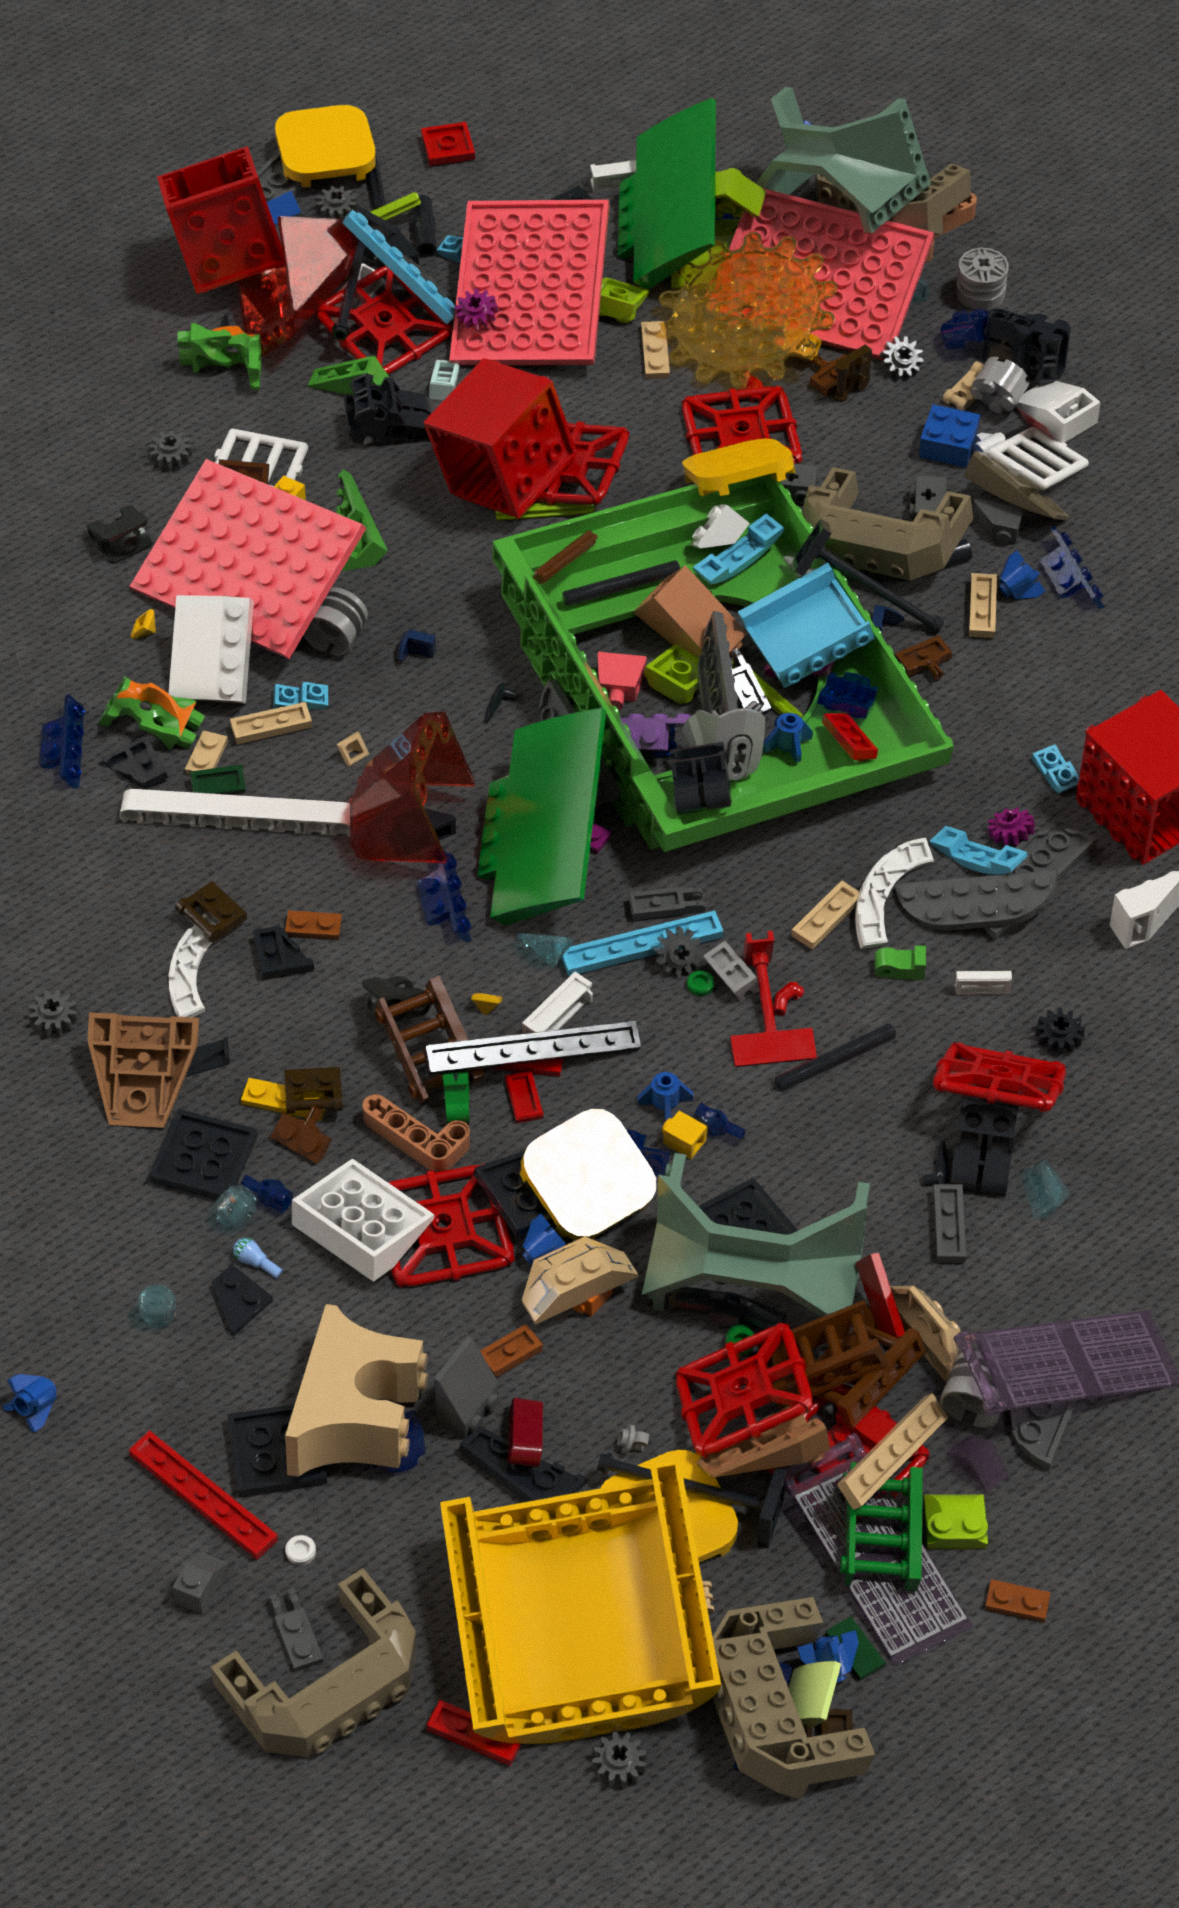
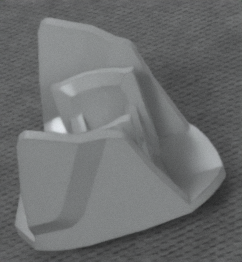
M748 708L731 710L720 716L716 711H711L710 714L704 710H697L694 715L687 719L681 729V733L689 747L723 742L729 777L731 780H739L755 772L759 766L765 734V717L756 710Z

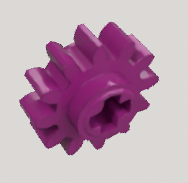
M476 288L472 295L470 292L465 291V299L458 297L459 305L455 306L458 322H464L466 329L474 325L475 330H478L480 324L487 328L488 320H496L494 314L499 312L495 296H489L488 290L480 294L478 288Z
M1018 807L1014 810L1005 808L1000 814L994 813L995 819L988 820L989 837L994 839L995 844L1003 841L1004 846L1009 844L1019 845V842L1022 840H1029L1028 834L1035 833L1033 815H1029L1028 810L1020 813Z

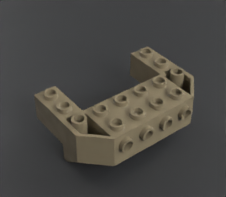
M950 164L930 179L931 184L888 219V221L934 232V235H941L943 233L942 216L971 195L970 170L956 164ZM815 174V190L818 203L859 213L856 205L823 175Z
M832 467L821 487L812 485L808 487L802 509L803 517L807 523L812 525L813 529L820 518L829 523L832 534L824 545L825 550L856 569L906 580H913L944 569L973 519L971 496L950 491L946 492L935 512L920 509L913 522L850 509L859 494L856 472Z
M364 1568L339 1583L338 1589L341 1604L368 1636L369 1646L288 1699L275 1681L264 1687L237 1650L211 1666L213 1684L265 1752L300 1757H310L314 1753H321L331 1745L332 1741L341 1735H349L359 1723L365 1719L376 1717L383 1707L392 1701H400L410 1690L417 1654L416 1631L398 1601L391 1603Z
M813 1597L728 1610L712 1636L722 1686L712 1698L739 1771L778 1793L794 1798H803L809 1784L866 1774L875 1756L865 1728L808 1738L806 1736L773 1649L814 1643L823 1621Z

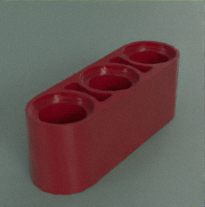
M513 1397L509 1414L508 1463L538 1468L542 1455L543 1402Z

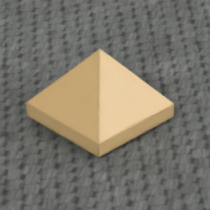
M359 732L336 744L348 767L369 755ZM353 750L360 752L352 758L348 754Z

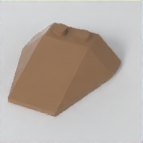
M89 1012L87 1041L109 1125L165 1128L198 1046L199 1018L123 1016L113 1013Z
M789 1406V1407H786V1408H784V1409H781V1410H779V1411H777V1412H775V1413H773V1414H771V1415H769V1416H767V1417H770V1416H772V1415H774V1414H777V1413H779V1412H781V1411H783V1410H786V1409H788V1408H790V1407H792V1406ZM802 1414L791 1421L763 1432L762 1437L757 1439L752 1437L723 1451L712 1454L707 1458L702 1457L696 1461V1464L713 1478L806 1462L808 1464L814 1463L824 1457L823 1453L830 1450L825 1424L817 1418L806 1422Z

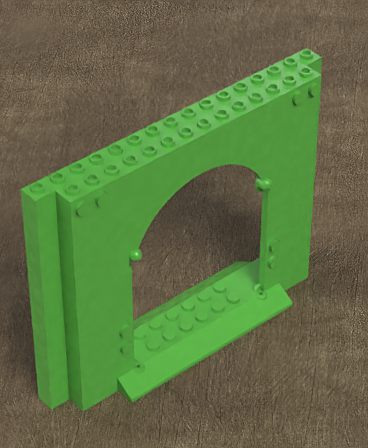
M770 474L728 484L730 493L728 495L720 496L719 491L701 496L699 495L697 484H693L493 541L492 560L502 576L501 595L521 628L520 645L544 687L549 679L557 680L575 712L598 708L606 710L601 757L622 791L612 803L626 827L634 823L636 824L650 850L659 847L664 852L940 767L949 764L952 751L954 750L952 739L944 733L939 719L933 716L927 701L923 700L918 693L916 684L910 681L903 664L897 661L893 649L890 645L886 644L880 629L875 627L871 621L869 612L863 609L857 594L852 592L848 586L846 577L841 575L838 569L830 565L835 579L864 621H869L875 639L851 651L844 657L835 660L829 677L817 676V692L814 701L802 717L812 729L813 736L812 739L800 743L801 762L796 763L791 755V751H783L778 746L777 749L764 752L762 750L761 760L755 772L739 780L730 779L732 792L731 807L707 810L706 807H703L701 812L677 814L672 770L653 775L631 738L629 727L621 721L617 707L615 705L612 706L607 690L599 684L595 670L590 669L587 664L586 655L577 647L576 639L573 635L637 616L633 611L664 579L570 606L564 604L562 593L566 590L674 560L678 561L681 568L686 565L719 602L745 607L797 580L798 573L787 565L784 557L795 558L812 532L813 527L810 523L806 522L800 507L796 506L791 499L789 490L785 489L780 481L777 482ZM716 505H728L750 523L738 540L748 534V527L765 514H768L784 527L782 534L763 555L746 569L725 581L710 584L693 571V567L710 554L716 557L733 545L728 544L707 548H694L690 545L694 540L692 538L694 532L700 526L704 527L709 520L707 515ZM592 530L594 534H597L598 539H596V543L545 583L538 584L533 578L536 569L583 533ZM818 558L813 561L811 566L817 569L827 562ZM848 713L878 748L877 759L853 760L822 724L823 715Z

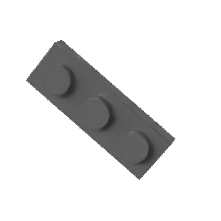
M934 1184L937 1262L965 1263L966 1243L962 1184Z

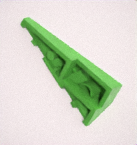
M343 469L338 474V478L343 480L344 490L339 489L337 491V496L343 497V503L336 508V513L363 524L366 530L342 571L375 566L388 550L352 475Z

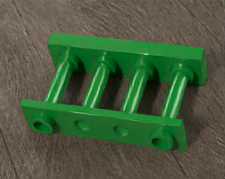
M851 1462L848 1473L857 1465V1462ZM910 1467L907 1478L903 1477L902 1480L888 1479L878 1489L880 1491L901 1492V1495L906 1496V1505H902V1508L862 1505L853 1510L847 1501L845 1556H841L840 1574H845V1585L851 1586L855 1572L897 1575L900 1576V1579H905V1590H918L922 1574L923 1468ZM843 1472L842 1479H843L848 1473ZM856 1516L901 1520V1523H906V1533L889 1535L856 1532ZM855 1544L898 1547L901 1551H905V1561L889 1563L855 1560Z

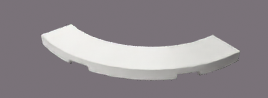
M926 838L915 839L899 845L896 849L885 854L866 876L860 888L855 911V924L860 949L874 948L888 943L883 910L886 898L898 879L914 869L934 862Z
M205 913L202 915L211 925H217ZM196 925L185 932L174 951L170 963L169 991L177 1017H194L205 1012L197 992L196 978L200 961L212 942H209L204 937V932Z

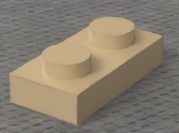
M203 730L187 763L185 774L190 775V771L216 768L228 743V736Z

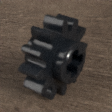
M1061 1008L1058 1009L1057 1014L1047 1010L1046 1018L1040 1016L1036 1026L1035 1035L1039 1037L1038 1044H1048L1047 1052H1051L1053 1048H1056L1058 1054L1062 1055L1063 1049L1066 1048L1068 1052L1073 1053L1074 1045H1082L1085 1027L1081 1026L1082 1018L1073 1019L1072 1010L1067 1015L1063 1014Z

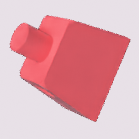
M598 652V682L601 687L607 690L609 701L618 710L623 708L624 701H636L645 678L644 671L647 664V656Z

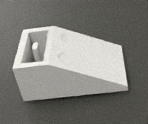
M1055 381L1054 383L1039 384L1022 395L1016 407L1044 425L1055 440L1065 443L1098 423L1100 401L1084 388Z
M1179 871L1169 872L1163 877L1147 880L1139 886L1123 889L1115 894L1110 927L1125 949L1148 941L1179 906Z

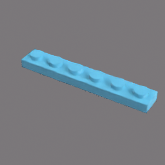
M352 209L342 223L448 324L455 315V305L446 297L443 298L437 292V287L420 275V271L415 265L408 264L403 259L402 253L385 241L386 239L380 231L373 230L368 225L367 219L361 213H356Z
M711 911L560 949V956L568 976H571L574 972L580 974L656 955L658 953L653 949L662 945L657 940V937L665 939L667 937L665 929H669L673 933H675L677 926L683 928L684 933L690 929L694 932L692 938L698 937L701 940L700 943L723 938L724 931L716 912Z

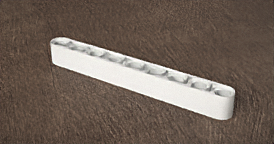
M129 789L123 794L119 816L123 822L132 820L137 821V823L146 824L163 822V825L179 826L180 824H190L193 827H206V825L224 829L241 827L242 830L258 831V829H269L268 831L285 832V830L303 834L320 832L321 835L337 836V834H347V836H351L354 832L357 810L352 804L346 802Z

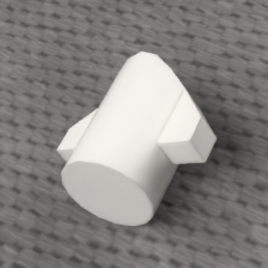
M982 432L977 434L976 440L978 442L973 445V452L979 451L987 455V451L990 448L1005 441L1004 434Z

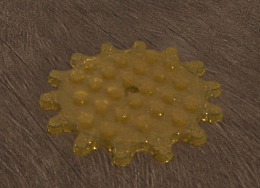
M757 232L746 234L742 246L736 250H729L723 242L715 241V246L708 250V262L699 266L688 263L677 271L678 275L685 281L681 289L665 291L659 296L660 304L665 308L672 309L674 313L669 320L659 323L661 330L665 334H661V332L656 334L661 338H672L679 341L678 346L669 354L670 363L679 367L691 361L698 362L699 367L695 377L701 384H709L717 375L728 373L731 375V384L737 389H744L748 385L750 376L755 372L765 371L772 379L781 380L785 375L784 361L794 355L806 359L814 357L817 348L815 343L809 339L810 334L816 330L830 329L835 322L834 314L822 310L820 304L836 295L837 284L832 280L817 281L814 278V275L823 266L824 259L822 255L815 253L803 259L796 258L793 253L797 243L795 238L791 236L782 238L776 246L771 248L762 245L761 235ZM745 308H752V311L747 316L741 313Z

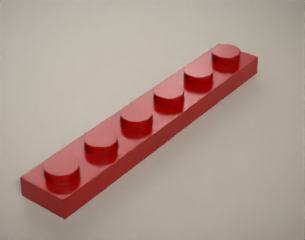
M150 1430L129 1449V1454L134 1460L256 1560L278 1541V1535Z

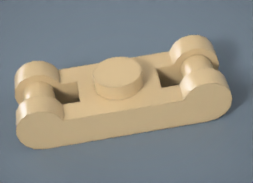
M976 361L970 371L952 389H948L944 393L942 401L948 405L950 403L955 405L958 410L965 411L976 400L970 391L973 381L984 364Z

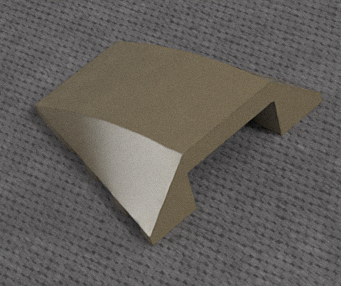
M975 451L972 455L965 477L984 490L1026 510L1054 519L1065 521L1070 519V516L1049 497L1037 494L1040 491L1038 487L1020 476H1014L1008 472L1009 469L995 460H991L983 452Z

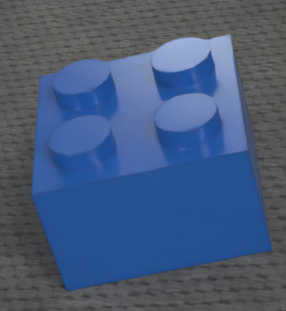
M932 404L920 439L919 457L967 468L973 445L976 442V435L979 431L980 414Z

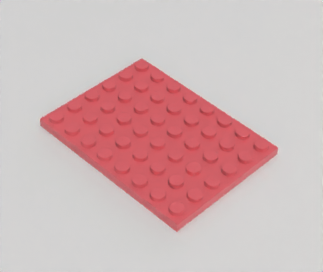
M764 189L766 194L759 216L752 217L750 213H743V216L740 218L709 301L707 314L782 334H789L791 328L819 336L823 345L850 352L866 344L872 349V358L884 361L885 358L880 357V353L885 350L883 346L887 341L892 342L895 336L899 337L931 248L934 232L887 220L873 233H865L859 213Z
M609 200L467 202L456 305H459L458 297L466 298L465 291L470 292L472 295L474 290L478 288L480 294L488 290L489 296H495L499 312L494 314L495 321H487V328L480 324L479 329L475 330L474 325L466 329L464 322L459 323L455 311L450 363L477 365L485 358L491 361L497 360L504 365H594L610 207Z
M206 459L130 587L174 609L176 608L177 595L250 598L254 601L251 643L290 659L366 528L359 522Z

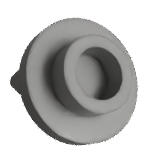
M629 1424L626 1429H621L617 1444L622 1447L621 1452L624 1454H628L630 1450L643 1451V1447L648 1445L649 1434L640 1431L635 1432V1426Z

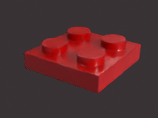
M466 122L421 128V137L430 166L475 160V150Z

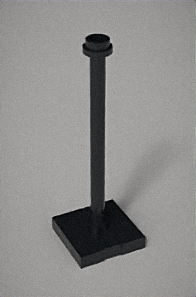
M357 204L353 208L356 213H361L367 219L368 225L373 230H378L384 235L387 243L396 234V226ZM343 220L333 230L331 238L355 252L338 323L332 326L333 337L337 340H345L350 334V327L347 324L363 256L370 260L376 256L342 223Z
M820 518L793 559L794 569L797 573L804 576L813 561L820 558L928 626L927 631L929 633L937 634L941 630L944 621L941 620L940 616L931 617L825 550L824 545L832 532L829 523Z
M601 1453L597 1470L602 1471L604 1475H608L609 1471L643 1480L652 1479L651 1469L613 1459V1453ZM775 1468L767 1496H762L761 1499L683 1478L687 1492L758 1510L760 1517L757 1545L769 1548L785 1499L787 1469Z

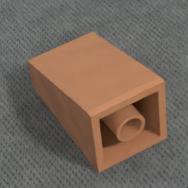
M686 565L665 578L633 611L641 620L672 645L677 644L697 657L702 655L703 635L713 611L723 613L724 624L727 625L726 637L730 643L729 652L736 648L739 649L744 644L741 640L747 634L746 630Z

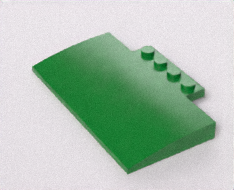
M713 98L682 110L639 135L636 141V173L619 184L618 256L622 259H627L634 254L633 282L644 289L649 290L715 246L716 100Z
M598 708L558 716L514 731L509 776L489 784L477 875L481 879L495 877L490 918L501 924H513L584 900L606 718L605 709Z

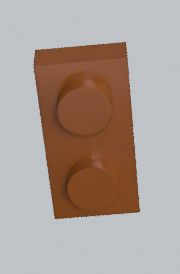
M288 910L285 932L288 937L339 940L342 914Z
M525 1324L480 1350L496 1378L541 1352L543 1344L529 1326Z
M991 1579L985 1610L1045 1623L1051 1592Z

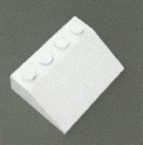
M176 596L169 695L199 701L246 703L254 607L252 599L229 596Z
M351 1159L292 1199V1225L373 1282L397 1264L434 1219L433 1213L354 1159Z

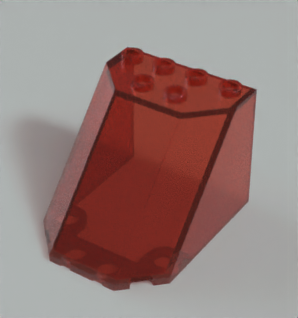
M279 216L278 224L284 265L281 268H274L237 281L244 333L260 334L261 356H265L287 343L349 275L358 245V238L342 223L343 220Z
M445 711L424 713L365 765L362 775L358 778L356 791L350 798V846L357 858L374 861L446 863V855L424 808L427 798V785L474 787L476 782Z

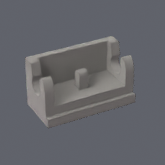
M723 941L703 956L740 1001L745 1000L744 995L749 990L753 994L759 992L757 977L726 941Z

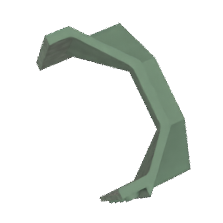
M785 87L771 98L787 149L772 160L756 184L761 188L789 195L812 175L821 174L856 205L864 232L873 233L931 184L906 99L898 98L875 116L837 127H826L803 123L793 88Z
M675 1153L673 1163H667L665 1176L658 1175L657 1224L642 1294L648 1295V1299L653 1300V1310H665V1294L667 1292L704 1280L778 1291L820 1317L854 1303L859 1274L855 1262L859 1261L862 1257L870 1183L858 1182L856 1198L851 1206L792 1234L783 1235L720 1225L712 1222L681 1187L686 1160L685 1154Z

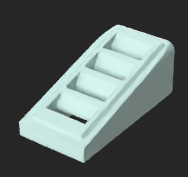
M436 360L430 381V399L445 400L456 388L459 363ZM440 367H450V368H453V372H446V371H439V370H440Z

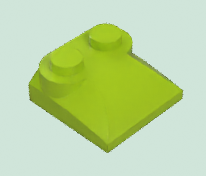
M605 277L602 280L599 316H610L616 318L621 323H628L630 320H634L636 311L649 295V290Z
M675 644L646 665L644 675L649 686L676 703H687L693 699L694 692L699 688V657Z
M984 1494L924 1495L927 1549H987L988 1523L985 1514Z

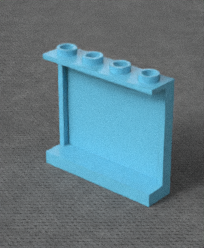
M828 563L738 611L744 629L784 688L797 683L807 675L819 671L829 663L844 657L851 651L875 639L869 621H864L835 579L833 570Z

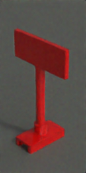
M767 931L766 939L752 940L751 933H746L743 962L746 965H753L757 972L765 1032L730 1036L735 1067L808 1060L817 1057L812 1028L776 1030L767 967L771 963L773 953V931Z

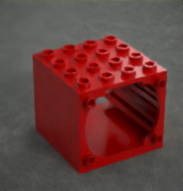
M248 146L157 176L164 204L196 294L207 293L211 289L274 268H281L283 265L288 264Z
M483 358L423 422L450 493L461 499L518 519L578 454L553 381L546 376L544 377V375H534L501 364L497 360L491 361Z
M1159 690L1148 697L1144 695L1138 700V703L1099 725H1091L1085 730L1086 737L1079 782L1077 783L1076 799L1082 808L1087 807L1093 813L1095 821L1099 825H1104L1110 831L1113 840L1121 842L1127 848L1129 856L1134 860L1138 859L1142 865L1179 845V706L1162 690Z

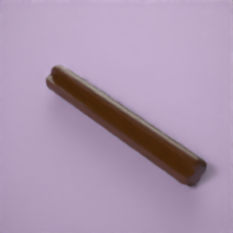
M592 530L583 533L536 569L533 578L538 584L545 583L596 543V539H598L597 534H594Z

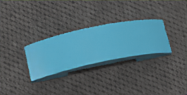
M765 514L748 527V534L715 557L713 554L707 556L693 567V571L710 584L725 581L746 569L763 555L784 531V527L768 514Z
M945 826L929 841L930 845L960 865L985 874L1002 875L1010 873L1028 856L1026 851L1007 845L1000 851L969 841L966 832L949 826Z

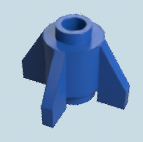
M1018 550L1008 556L999 578L1001 584L998 587L1006 598L1010 596L1013 599L1039 597L1045 592V589L1039 581L1035 583L1033 581L1040 574L1027 563L1020 565L1025 560Z
M782 714L775 719V728L764 740L763 750L764 752L777 749L778 746L783 751H791V755L796 763L801 762L800 743L812 739L813 731L797 714Z
M669 1072L657 1074L652 1082L637 1096L638 1105L653 1103L658 1109L664 1110L665 1122L671 1118V1109L675 1108L679 1102L693 1101V1092L676 1075Z
M542 1214L532 1220L523 1243L526 1251L522 1255L531 1266L535 1259L566 1245L552 1227L545 1231L550 1224Z
M16 1374L7 1380L16 1396L3 1406L4 1411L16 1409L22 1416L30 1415L26 1421L31 1432H36L44 1426L51 1407L56 1400V1387L51 1380L42 1376Z
M853 1630L840 1634L842 1642H839L838 1635L817 1637V1640L814 1641L816 1649L813 1648L812 1643L796 1647L799 1659L805 1665L827 1661L841 1663L837 1682L845 1680V1674L851 1671L859 1643L856 1631Z

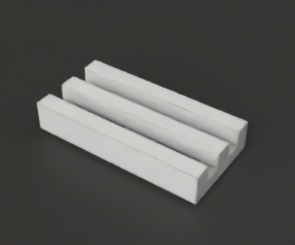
M957 971L955 993L1009 994L1012 973L1011 971Z

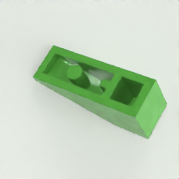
M370 356L314 369L308 387L353 395V390L350 387L352 379L363 374L373 375L371 384L381 385L384 377L389 376L376 357Z

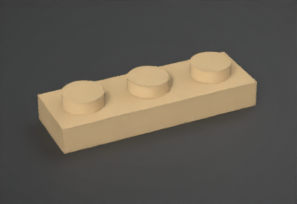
M665 321L641 322L645 378H670Z
M971 574L969 637L995 638L997 574Z
M306 702L231 718L230 726L238 745L312 728V720Z
M841 881L792 929L791 936L813 950L856 907L859 891Z

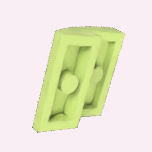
M836 1661L817 1662L803 1665L793 1670L788 1689L801 1723L813 1728L826 1721L841 1663Z

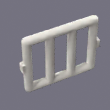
M1030 427L987 451L988 457L1009 469L1008 472L1016 477H1022L1041 490H1045L1086 468L1089 464L1086 458L1068 448L1066 443H1061L1059 440L1051 438L1036 427ZM1032 437L1035 438L1039 442L1048 446L1049 448L1056 451L1065 458L1069 459L1073 463L1070 465L1066 461L1062 460L1058 456L1054 455L1053 453L1041 447L1040 445H1038L1030 439ZM1016 446H1023L1060 470L1056 472ZM1002 453H1009L1046 478L1042 479Z
M230 429L222 448L217 449L214 455L215 463L219 464V459L227 460L235 440L238 439L249 442L241 461L252 462L259 444L273 446L266 462L270 464L269 482L282 449L294 450L296 453L286 477L295 480L302 473V462L307 453L308 445L304 442Z

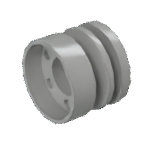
M975 248L962 255L959 260L956 295L964 306L974 310H989L1003 302L1009 267L1006 257L990 248Z
M332 587L303 636L315 649L326 652L329 644L332 643L335 646L330 654L336 656L343 655L349 650L356 639V635L366 623L368 611L357 596L342 588Z
M978 1351L962 1352L956 1357L955 1366L950 1372V1379L946 1382L940 1397L941 1407L951 1418L961 1421L965 1410L977 1413L973 1426L988 1428L998 1422L1004 1407V1400L1008 1396L1004 1385L1013 1383L1002 1382L993 1361L999 1360L998 1358H992L991 1355ZM1009 1367L1000 1368L1002 1375L1012 1373ZM1008 1377L1004 1379L1011 1380L1014 1379V1377Z

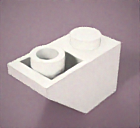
M716 505L707 515L709 520L704 527L700 526L692 536L694 540L690 545L694 548H707L735 544L750 523L728 505Z

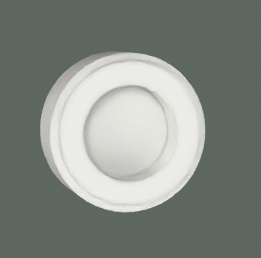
M295 1536L286 1544L287 1559L295 1565H306L316 1555L315 1543L307 1536Z

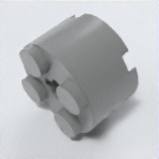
M990 357L986 360L973 381L970 393L974 398L989 405L991 411L1001 414L1003 411H1012L1029 385V381L1026 383L1025 380L1027 375L1012 361L1006 359L1003 363L997 361L999 357Z

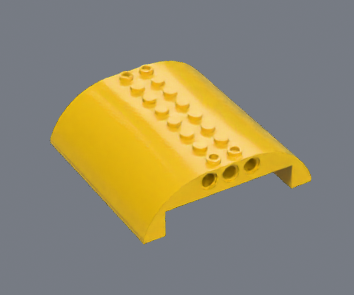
M680 1458L651 1463L652 1479L475 1512L470 1497L440 1502L475 1733L496 1741L520 1744H543L609 1734L615 1731L636 1729L670 1720L701 1706L721 1689L722 1686Z

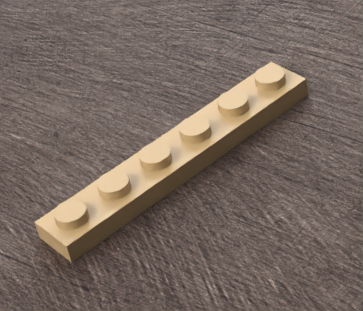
M933 1393L924 1396L837 1484L853 1510L861 1507L948 1418Z

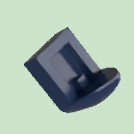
M875 605L873 617H870L875 627H878L881 633L883 623L895 625L903 622L905 619L896 610L880 605Z
M414 630L405 631L398 645L399 660L405 661L408 653L433 658L436 653V636Z

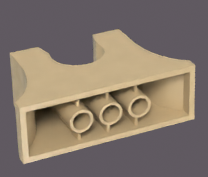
M326 1304L285 1435L287 1475L299 1477L316 1467L344 1462L367 1463L399 1468L402 1456L407 1457L410 1441L405 1439L408 1434L409 1419H405L404 1406L388 1400L397 1403L417 1402L420 1391L426 1390L428 1373H423V1371H425L427 1366L428 1354L423 1353V1341L370 1331L349 1320L339 1310L338 1306Z

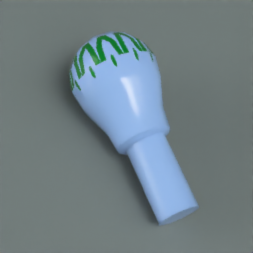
M242 1238L235 1243L233 1253L238 1261L261 1268L275 1279L283 1272V1269L267 1259V1255L262 1252L253 1239Z

